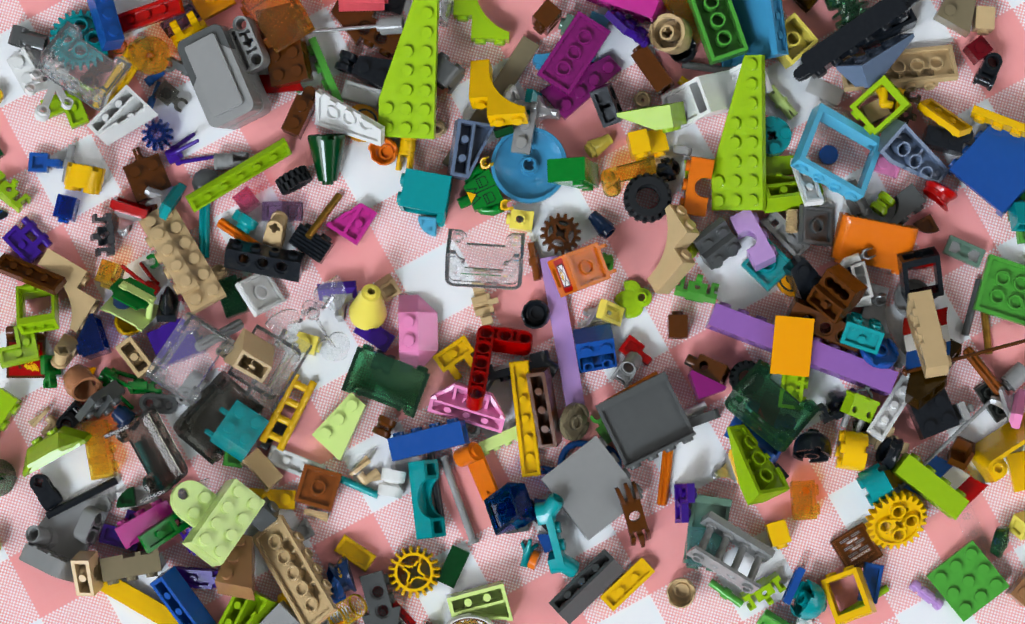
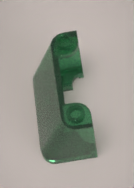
M363 344V347L357 346L341 390L348 393L358 392L357 395L359 396L362 395L397 409V411L403 409L404 415L414 418L418 413L431 373L428 372L429 368L422 365L412 366L376 352L374 347Z
M760 359L731 391L725 400V406L773 448L784 452L821 408L813 400L803 399L799 402L771 379L770 365Z

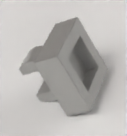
M964 401L952 405L959 423L972 419L970 412L975 411L973 404L966 405Z

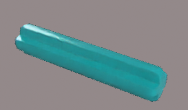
M210 204L199 210V249L205 258H209Z

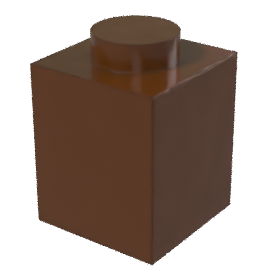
M672 311V315L667 316L668 339L688 338V314H683V311Z

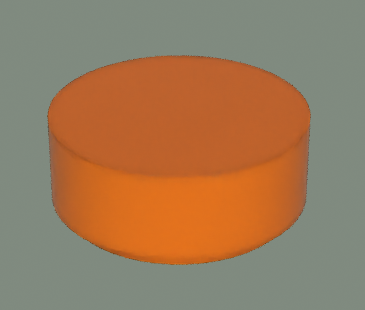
M537 550L532 552L527 564L528 568L536 569L542 552Z

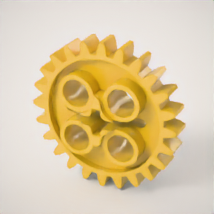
M903 490L900 491L899 495L895 491H893L892 496L886 493V499L883 500L879 497L880 503H873L875 508L868 509L871 515L865 517L868 521L865 523L867 527L866 532L870 539L877 546L881 545L882 548L888 546L891 550L895 545L899 549L902 543L906 547L908 540L913 543L914 536L920 537L917 533L918 531H924L921 525L927 524L924 520L928 517L925 513L927 509L924 507L923 502L915 494L912 496L909 491L906 495Z

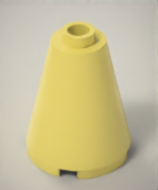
M374 284L365 285L349 306L350 320L357 328L362 330L377 329L385 322L387 317V309L381 291Z

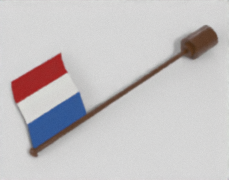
M948 307L936 311L941 325L942 336L946 341L947 355H950L951 340L947 324ZM904 318L903 339L906 350V369L902 370V374L907 376L909 373L922 370L907 318ZM1025 339L951 358V362L1025 343Z

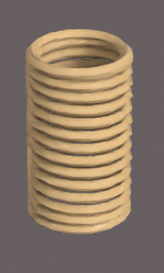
M796 209L786 210L785 231L787 233L798 232L799 211Z

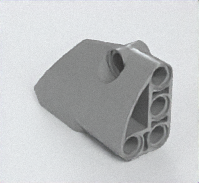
M105 494L85 500L50 519L45 516L38 526L31 525L28 527L25 534L28 543H25L19 560L53 577L74 582L70 560L79 551H88L90 545L97 541L112 506L109 495Z

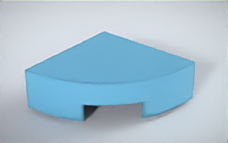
M418 216L422 230L428 235L436 237V217Z

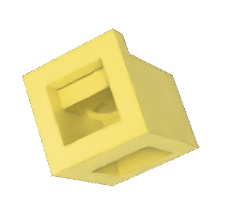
M513 209L511 213H507L506 224L509 225V230L532 233L534 211ZM518 216H521L524 220L523 222L518 223L516 221V218Z

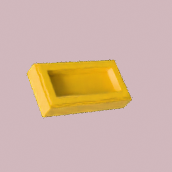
M347 535L343 536L334 549L335 552L347 557L348 561L364 572L368 570L377 557Z

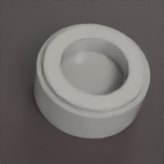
M674 145L673 153L690 156L692 148Z

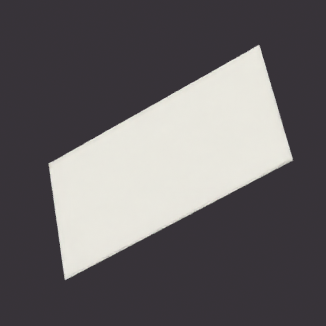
M811 77L805 90L836 106L839 105L844 94L843 89L817 77L815 79Z

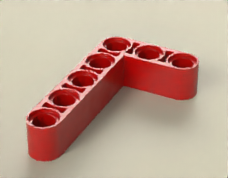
M483 325L478 328L467 390L466 406L468 409L478 411L483 408L492 351L520 356L528 355L532 350L533 335L529 331Z

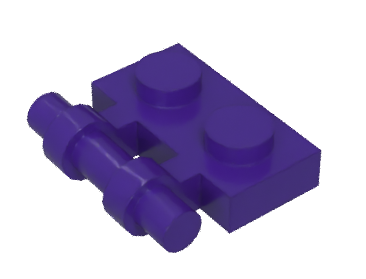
M25 216L21 220L25 227L20 229L15 225L2 239L24 261L32 264L43 254L39 246L43 244L46 248H49L53 243L48 239L49 236L45 232H41L33 220L31 221ZM32 232L37 239L32 241L27 234Z

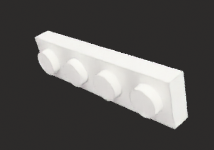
M910 373L907 376L901 375L891 394H889L866 430V433L883 442L907 404L905 403Z

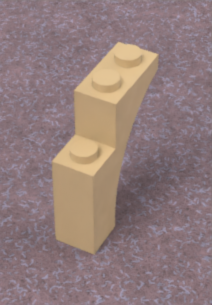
M669 204L665 208L668 227L665 249L656 269L647 278L655 293L670 294L696 264L687 248L699 236L700 232L682 205Z
M48 248L38 265L66 278L67 283L63 287L71 305L72 318L70 329L80 334L88 316L95 315L100 307L98 305L99 300L81 290L90 281L89 275L91 273Z

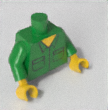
M486 156L474 167L469 179L465 180L463 188L466 195L458 198L457 202L461 209L472 205L474 211L481 215L495 216L504 211L513 210L514 207L507 206V203L512 201L511 199H503L490 170L487 169L492 167L494 162L488 165L486 159L489 156Z

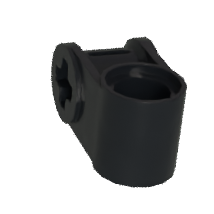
M990 53L983 59L972 84L975 85L977 83L984 86L988 91L992 89L1003 62L1002 57L998 53ZM989 58L996 60V67L988 64Z
M75 400L58 418L56 422L57 429L62 427V423L65 420H69L71 422L70 427L77 429L87 420L85 418L79 422L75 418V415L79 412L77 408L80 410L83 406L81 401Z
M36 474L31 477L30 487L46 511L64 501L62 495L54 487L48 476ZM37 479L44 481L42 482V487L36 485L38 483Z

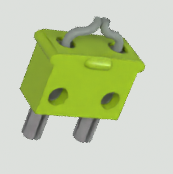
M867 386L863 389H858L856 392L849 389L846 390L847 394L840 408V411L845 413L840 426L846 428L851 416L859 419L854 429L855 432H861L865 422L871 424L880 403L873 400V394L870 392V387ZM867 390L870 398L859 394V392Z

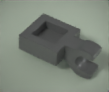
M172 56L166 58L173 65L172 67L165 66V71L172 72L176 69L181 71L182 75L188 76L182 61Z

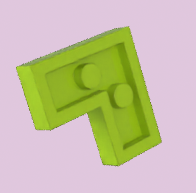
M67 90L64 91L66 96L74 101L70 110H65L61 107V101L57 94L53 96L49 106L51 111L49 119L66 113L72 129L90 122L79 92L77 95H70Z
M13 326L16 344L0 348V365L2 369L40 360L35 333L21 335L18 327Z

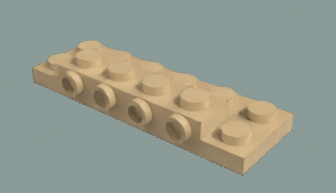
M952 44L905 49L886 72L885 76L897 88L905 89L908 92H914L917 88H924L929 91L938 86L939 82L956 81L959 75ZM865 53L855 54L853 56H856L857 58L859 56L865 55ZM848 55V56L845 57L843 60L845 61L846 59H848V58H850V57H852V56ZM841 74L844 92L862 90V94H864L869 89L855 87Z
M176 208L173 209L166 221L159 217V209L150 212L146 218L139 221L147 235V238H145L146 243L150 249L154 247L156 251L154 256L159 264L163 263L165 269H163L164 274L168 280L172 278L175 283L172 285L175 293L182 295L193 315L227 297Z
M278 515V519L252 537L253 542L301 624H321L338 610L331 598V583L321 575L323 572L321 566L318 563H314L312 559L314 556L313 552L304 546L303 535L300 532L292 531L283 515Z

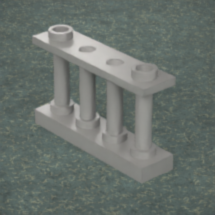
M708 512L700 521V524L705 526L706 530L699 546L695 545L687 551L686 555L691 557L693 561L701 563L740 587L743 592L753 594L761 587L760 584L754 581L762 562L765 563L775 554V550L716 513ZM713 532L722 537L715 556L705 551ZM729 542L739 548L731 566L722 561ZM746 552L755 558L748 576L738 571Z

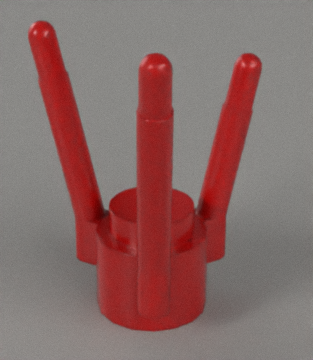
M142 262L139 265L150 278L146 282L125 265H121V268L134 279L154 289L155 296L160 292V282L154 278Z

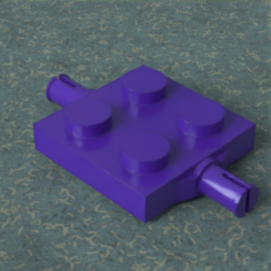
M608 10L604 15L622 34L632 38L642 48L651 44L647 35L648 31L638 26L639 22L634 18L629 17L627 19L624 14L615 10Z

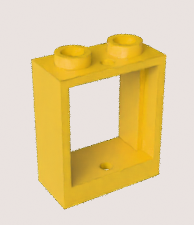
M850 565L843 568V572L839 574L836 572L825 575L826 579L820 580L836 624H846L877 612L861 567ZM854 575L865 606L841 615L830 583Z

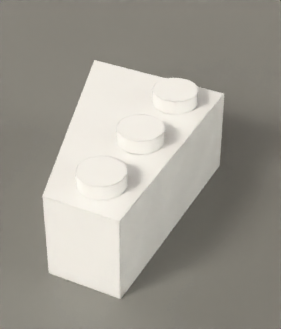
M126 84L86 126L109 146L157 117L158 114Z

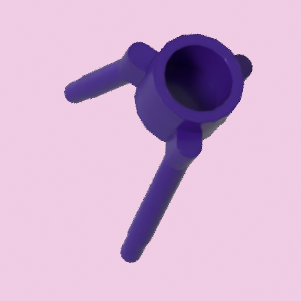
M195 133L190 134L165 151L170 165L176 163L177 166L214 159V155L181 159L184 157L183 150L199 143V139H196L180 147L196 135Z

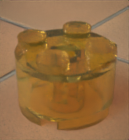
M140 36L128 48V60L132 67L140 73L158 74L163 72L169 64V47L166 42L158 37ZM146 53H152V56L146 57Z

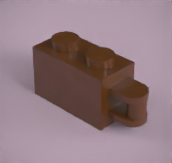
M306 86L302 95H296L281 127L283 132L300 140L315 110L314 99L316 91L312 86Z

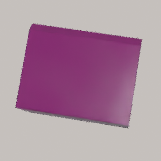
M694 370L689 371L687 375L696 401L721 393L726 389V386Z

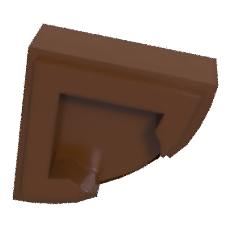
M931 214L913 223L923 233L932 234L940 231Z

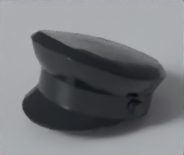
M895 436L886 438L876 451V461L882 463L888 470H891L902 451L903 439H896Z

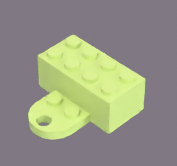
M236 478L225 481L217 494H214L197 481L187 480L175 486L170 495V505L174 513L192 527L182 544L212 567L222 565L266 502ZM179 489H184L186 491L187 495L185 499H180L178 497Z

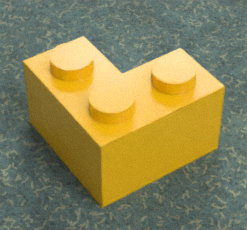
M645 128L627 133L626 142L631 161L636 160V163L646 161L647 157L650 156L655 158L666 156L665 153L669 151L666 134L662 130L647 131Z

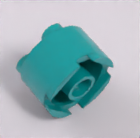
M766 117L767 157L781 155L790 144L791 129L781 118ZM773 134L774 139L768 140L769 135Z
M879 463L859 472V477L856 478L860 488H865L868 492L865 497L871 506H873V503H880L879 497L883 500L886 499V493L892 496L891 491L894 490L884 471L877 469L880 467Z

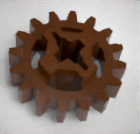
M557 213L555 219L549 216L550 222L544 221L543 224L546 227H541L540 231L544 234L540 235V239H545L542 245H548V252L553 249L554 255L558 251H561L563 255L565 250L571 252V247H578L575 241L579 242L581 240V237L577 236L581 234V230L576 229L579 223L573 224V217L567 219V214H564L562 218ZM552 227L553 233L548 237V230ZM558 231L564 232V239L561 236L557 237ZM573 232V239L569 242L568 235ZM554 243H559L562 246H556Z

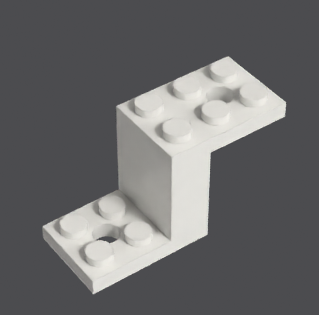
M742 63L730 70L697 76L661 96L663 104L683 101L687 124L681 125V129L704 117L728 113ZM765 70L766 95L772 92L773 89Z

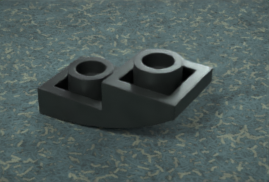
M985 381L973 388L983 405L990 399L991 395H995ZM990 404L986 408L996 423L1007 417L1004 410L996 405Z

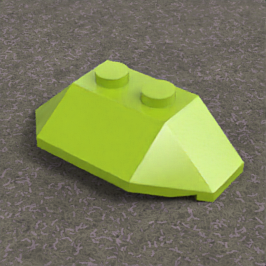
M63 426L59 429L57 427L52 428L47 432V436L43 438L41 435L31 441L32 445L27 449L22 475L26 477L87 443L92 437L91 433Z

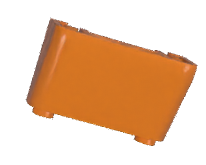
M839 212L830 257L834 258V262L840 263L843 258L855 253L861 254L864 249L872 247L873 249L868 250L867 254L870 257L876 256L870 260L862 259V261H865V265L891 270L890 273L899 275L897 254L913 251L919 229L911 225L903 226L898 223L894 224Z

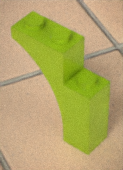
M454 0V19H457L459 22H468V19H472L471 42H475L476 45H486V42L494 43L496 46H505V43H509V32L495 25L482 11L477 0Z

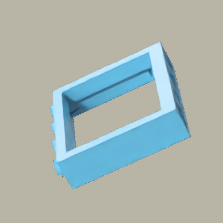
M820 103L810 113L790 166L797 169L799 173L811 177L813 181L825 185L832 192H837L844 196L845 199L855 203L864 197L880 155L878 151L880 137L873 133L870 135L859 124ZM819 122L870 150L857 187L806 158Z

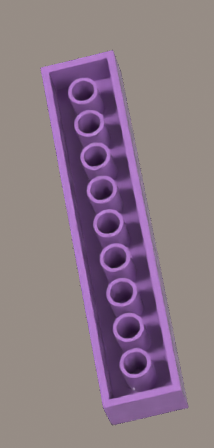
M722 301L713 306L705 328L772 353L774 324L768 323L766 318L759 315L752 317L746 310L738 308L736 311L731 309L730 304ZM813 336L810 368L865 388V386L870 387V391L883 396L891 394L899 373L894 371L895 367L892 366L888 369L873 367L863 358L858 357V353L851 350L844 352L839 350L840 346L833 343L829 345L823 344L820 338Z

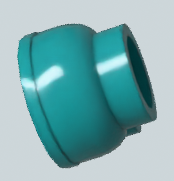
M236 210L231 217L238 222L236 227L246 234L254 231L259 225L257 221L239 210Z

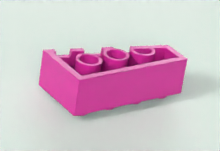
M586 0L608 10L613 7L615 11H619L625 16L631 14L633 18L641 23H644L645 20L654 23L657 17L665 14L667 10L662 0Z

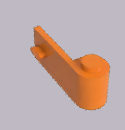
M471 442L454 451L453 459L455 463L460 467H469L483 501L500 494L482 448L478 443Z

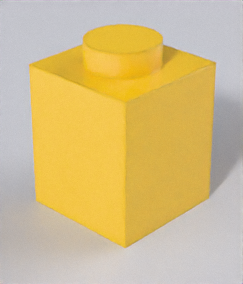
M785 519L764 524L771 547L776 546L777 549L787 547V543L792 541Z

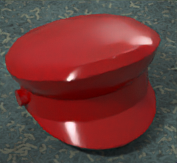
M933 180L926 181L925 187L922 190L928 198L936 202L945 211H948L947 204L949 201L954 200L958 196L955 190Z

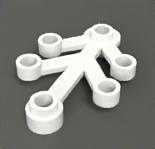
M55 60L50 68L43 70L34 68L30 75L32 80L40 81L43 77L53 75L52 80L38 84L30 82L25 86L24 92L29 96L47 90L42 104L38 105L34 111L35 119L40 122H45L49 119L51 113L49 106L54 93L57 94L61 101L63 109L70 110L73 106V99L66 96L59 83L61 78L67 86L68 94L77 95L79 91V85L73 82L69 76L70 66L65 67L64 60L62 62Z

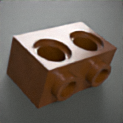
M546 0L532 16L533 29L540 35L545 34L547 36L561 20L562 10L551 1Z

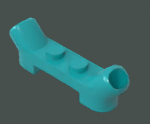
M551 493L545 502L535 503V514L538 526L545 524L547 526L553 550L549 552L547 560L551 574L563 573L571 578L578 572L580 564L579 561L565 554V539H561L560 536L562 532L561 523L556 520V515L564 505V501L560 495Z

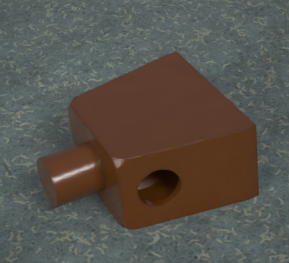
M688 354L684 362L685 365L693 368L692 370L724 385L730 373L727 365L703 354H700L698 358ZM707 365L708 368L706 370H702V366Z

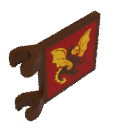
M13 326L6 327L7 346L16 344ZM47 331L37 333L39 355H46ZM40 360L7 368V378H45L46 376L40 374Z

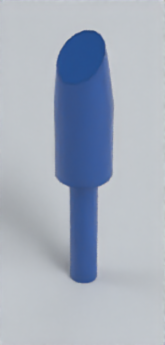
M159 81L156 82L152 96H149L147 104L152 109L156 102L155 96L160 85Z

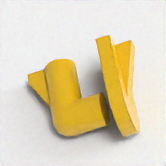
M880 87L876 91L881 108L892 109L894 104L895 111L900 106L896 100H888V91L885 87ZM898 88L904 94L905 89Z

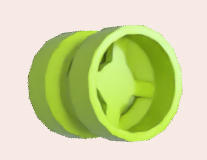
M881 191L878 194L877 200L873 201L869 207L876 214L884 218L888 214V209L893 207L896 201L888 193Z

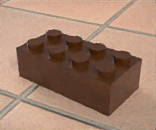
M291 3L257 11L261 37L270 56L268 72L271 86L281 88L314 80L299 6Z

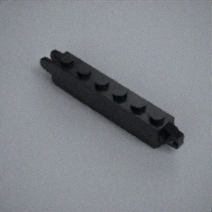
M920 0L879 1L802 54L801 61L803 64L793 72L795 80L802 82L811 76L813 79L823 77L827 74L829 68L842 64L845 57L858 53L861 46L871 44L880 33L885 34L890 31L892 25L896 22L901 23L906 20L908 14H910L909 10Z

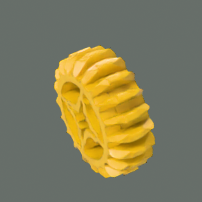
M409 546L408 553L405 548H402L401 550L404 555L401 556L397 552L395 555L399 559H391L395 567H388L389 570H394V573L388 574V577H395V580L390 583L391 585L398 584L395 591H398L400 588L403 589L401 592L402 596L405 595L406 591L409 592L408 598H412L413 592H415L416 598H419L420 591L426 596L427 592L425 589L428 588L429 591H433L430 584H438L437 581L433 580L434 577L440 578V574H435V570H440V566L434 567L433 565L438 560L431 561L430 558L434 554L430 553L426 556L425 554L428 550L424 548L422 553L420 552V546L416 547V552H413V547ZM408 556H419L414 565H407L402 562ZM424 559L430 567V577L421 570ZM419 563L417 567V572H419L420 575L418 577L415 575V577H412L411 581H409L411 578V572L407 568L410 569L412 567L414 569V566L416 567ZM399 568L407 573L408 577L405 584L399 578ZM419 578L427 582L422 587L410 588L414 579Z

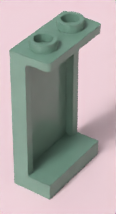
M697 494L695 503H691V517L688 523L683 563L687 564V568L698 569V566H704L686 555L687 551L695 545L699 546L706 528L700 524L702 517L712 511L728 521L732 499ZM713 532L705 551L715 556L722 537Z

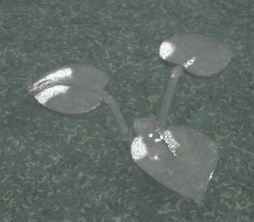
M337 275L331 280L320 284L314 292V300H307L303 303L301 317L297 310L285 309L273 315L265 323L266 327L276 336L289 339L300 331L299 323L303 322L304 316L309 320H316L326 338L318 344L321 356L329 361L344 360L350 349L348 336L342 332H334L328 336L319 320V308L325 309L327 307L330 310H337L344 304L346 290L341 278Z

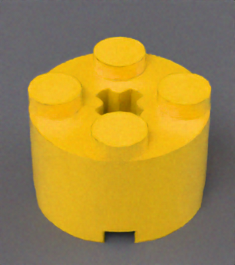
M67 162L63 184L65 185L64 189L81 191L82 188L83 193L99 195L102 192L106 169Z
M839 430L838 441H840V444L835 446L834 456H836L835 468L853 471L864 470L868 455L866 453V447L869 445L868 434Z

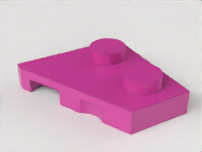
M360 203L333 221L328 222L326 227L353 244L358 245L377 216V212Z

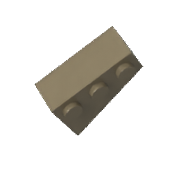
M943 0L933 20L966 38L970 34L976 0Z
M158 548L151 553L138 551L99 559L103 582H107L108 585L117 584L119 579L127 578V582L138 580V576L146 574L147 578L158 576V572L162 571Z

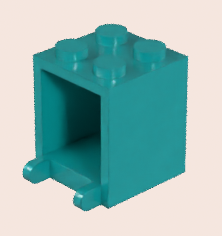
M406 168L405 173L401 174L400 184L402 192L398 191L397 205L404 212L436 217L437 225L443 227L452 190V176Z
M236 400L229 411L224 407H220L219 411L225 415V418L215 433L207 428L204 433L211 437L210 442L242 462L269 423V420L239 400Z

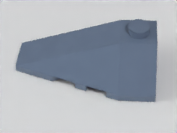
M896 119L881 132L878 151L889 163L921 178L939 183L949 173V169L905 122Z

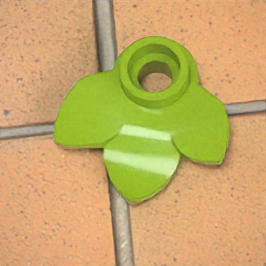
M634 280L624 281L625 290L616 295L614 302L626 308L625 317L631 319L641 315L643 308L651 303L652 294L648 289L641 288L640 284ZM641 294L645 295V299L643 301H640L639 296Z

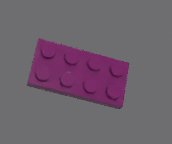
M578 11L542 65L537 76L569 96L611 31Z

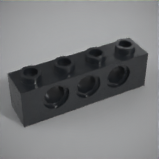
M230 238L225 248L224 267L299 282L303 273L305 253Z

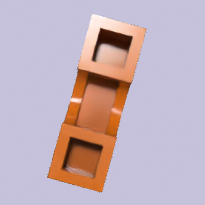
M690 156V160H686L685 171H688L687 179L683 178L682 190L685 191L684 197H680L679 205H682L689 215L702 217L706 215L708 198L697 195L695 184L702 178L712 179L715 162L713 159Z

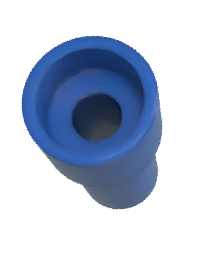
M160 68L152 75L147 76L144 81L150 87L155 81L164 76L165 73Z

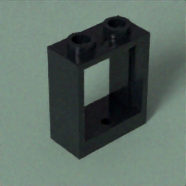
M935 246L897 254L901 295L906 303L908 293L931 289L933 299L944 295L940 254ZM933 263L935 285L910 290L907 269Z

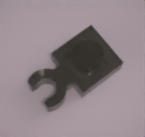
M166 80L162 82L153 94L167 107L170 103H173L175 110L178 112L182 111L178 108L179 102L188 104L186 99L177 97L180 91Z

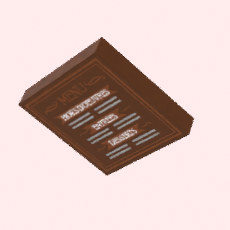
M863 522L830 541L844 567L854 565V567H861L862 569L864 562L872 563L883 556L879 547L870 539Z

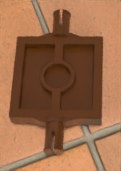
M137 147L139 155H137L135 148L132 149L136 160L132 164L124 166L123 170L135 199L139 203L150 199L149 196L144 194L148 186L158 190H165L172 185L159 154L143 157L140 147Z

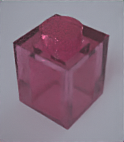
M248 186L232 197L246 215L261 205Z

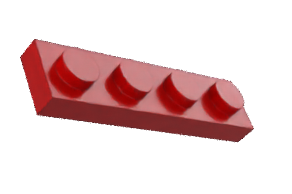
M158 0L120 13L118 17L123 34L184 14L185 11L182 0Z

